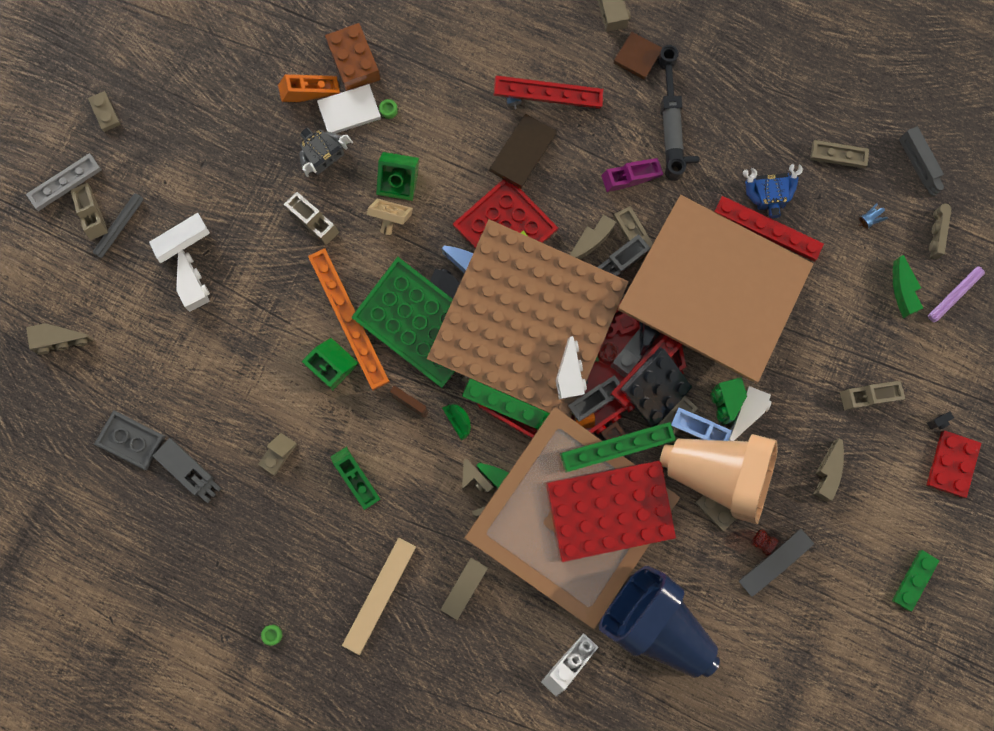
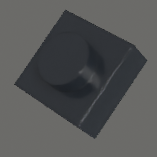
M949 411L927 422L930 429L938 427L941 430L950 425L948 421L954 419V416Z

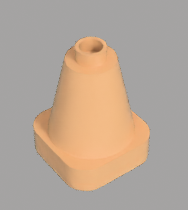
M754 434L751 435L749 442L677 439L674 445L667 443L664 445L660 462L662 467L668 468V477L730 509L733 518L758 524L778 453L777 440Z

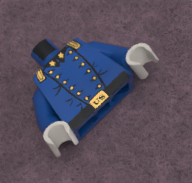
M794 164L790 165L789 170L792 173L790 176L789 173L757 176V171L754 168H751L752 173L748 176V170L745 169L743 176L747 178L745 181L747 197L753 204L757 205L759 210L768 209L769 218L780 217V208H784L792 200L799 179L797 175L802 173V166L799 165V169L794 172Z

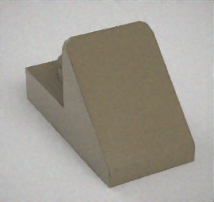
M280 433L267 445L269 449L258 465L275 476L297 443Z
M466 458L463 462L462 490L475 480L476 483L474 485L481 493L485 491L488 494L493 489V486Z

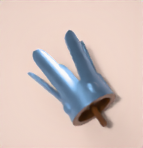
M876 203L865 215L859 217L861 223L859 226L862 225L865 229H869L873 224L887 220L888 217L876 218L885 211V208H880L876 211L875 207L878 205Z

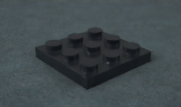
M659 347L621 388V391L650 427H654L692 389V386L665 349Z

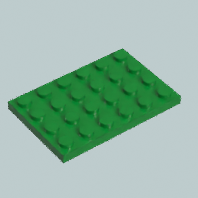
M397 257L351 318L441 388L444 387L455 371L427 360L453 299L409 264Z

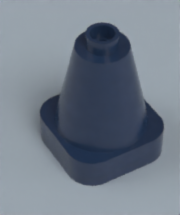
M644 566L633 574L600 621L599 630L631 655L638 656L644 654L693 678L701 675L704 677L711 676L720 664V658L717 656V645L682 601L684 589L665 573L650 566Z

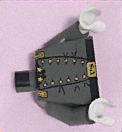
M309 128L304 129L300 136L305 141L300 144L302 150L299 156L300 165L306 177H309L308 174L310 172H314L316 175L320 174L345 155L343 148L347 150L348 147L346 145L353 143L348 135L341 136L331 132H324L321 129L313 134Z

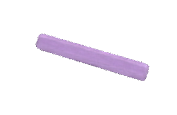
M976 267L928 315V318L932 322L938 321L985 274V271L981 267Z

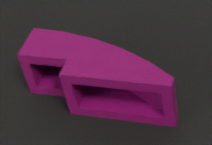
M658 158L626 163L623 167L607 169L601 177L606 192H611L656 179L664 174Z

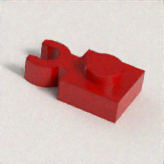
M623 312L614 316L615 322L610 324L612 331L608 332L607 336H614L618 330H620L621 334L639 327L638 322Z

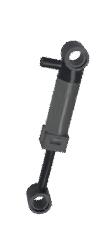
M665 45L658 57V65L665 69L667 96H663L660 104L664 126L665 175L669 180L677 181L683 176L686 164L699 163V156H684L681 121L682 96H674L672 70L679 53L675 46ZM672 167H677L680 171H674Z

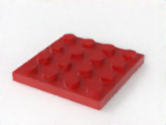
M504 179L453 223V227L474 249H476L489 219L519 233L524 231L528 237L542 243L558 231V227L520 188Z

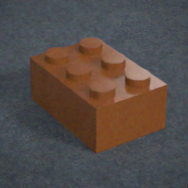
M360 23L325 35L346 91L381 80L379 70Z

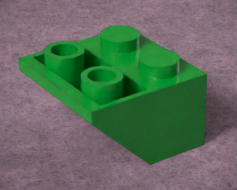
M332 338L316 346L302 360V363L332 391L359 364Z
M742 377L721 382L710 393L713 404L716 403L718 410L716 411L717 419L722 423V426L735 420L747 398Z

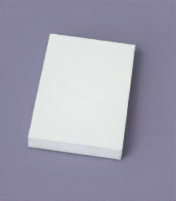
M369 84L317 100L327 132L336 134L381 119Z
M196 213L149 243L156 258L162 263L202 239L210 232L200 215Z

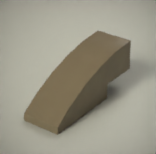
M85 183L71 189L76 213L80 217L83 231L88 238L93 240L107 234L105 221L90 185Z
M298 192L283 204L325 245L340 233L333 223Z
M603 215L594 230L587 226L570 255L581 260L592 253L607 239L614 229L616 221Z
M901 381L873 384L840 392L844 411L905 399Z
M840 438L833 441L815 473L822 477L813 494L825 502L833 501L842 477L844 447L843 440Z
M470 558L443 604L441 611L458 620L488 568Z

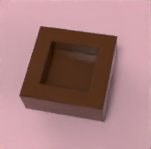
M617 421L600 433L605 440L626 435Z

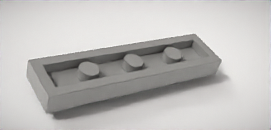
M89 153L26 195L35 209L40 211L102 169Z

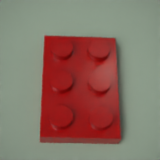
M945 430L941 431L926 486L961 498H967L981 442Z

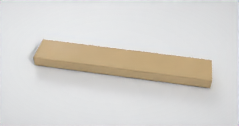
M398 538L343 642V647L358 655L361 654L416 546Z

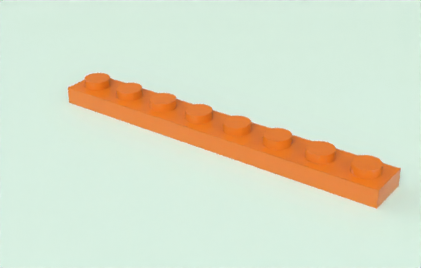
M324 248L309 255L308 258L372 391L390 383L363 326L351 318L356 311L326 249Z

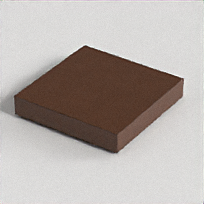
M631 32L616 56L614 64L645 80L657 61L662 47Z
M392 387L390 393L395 400L425 419L428 415L425 405L398 387Z

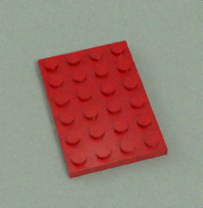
M660 460L546 483L561 562L676 538Z

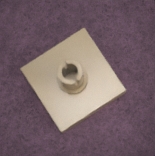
M377 198L368 207L367 215L383 219L380 232L384 234V231H386V235H391L393 223L403 225L412 215L413 208Z

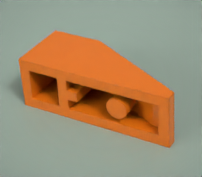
M285 74L278 84L281 102H302L340 93L337 76Z

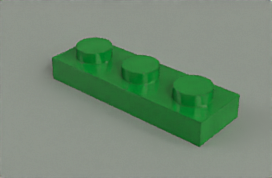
M919 550L892 602L912 612L939 560L925 551Z

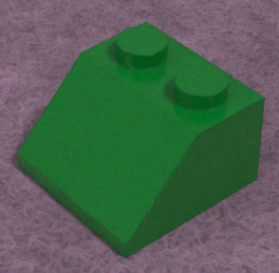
M383 152L378 161L376 195L413 201L418 177L419 158Z

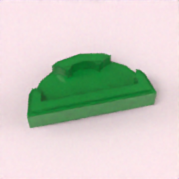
M456 404L443 407V411L461 441L466 439L471 429L470 419L466 411Z

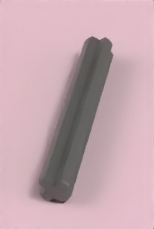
M133 194L108 229V233L103 236L93 250L96 256L103 258L143 202L144 199L140 195Z

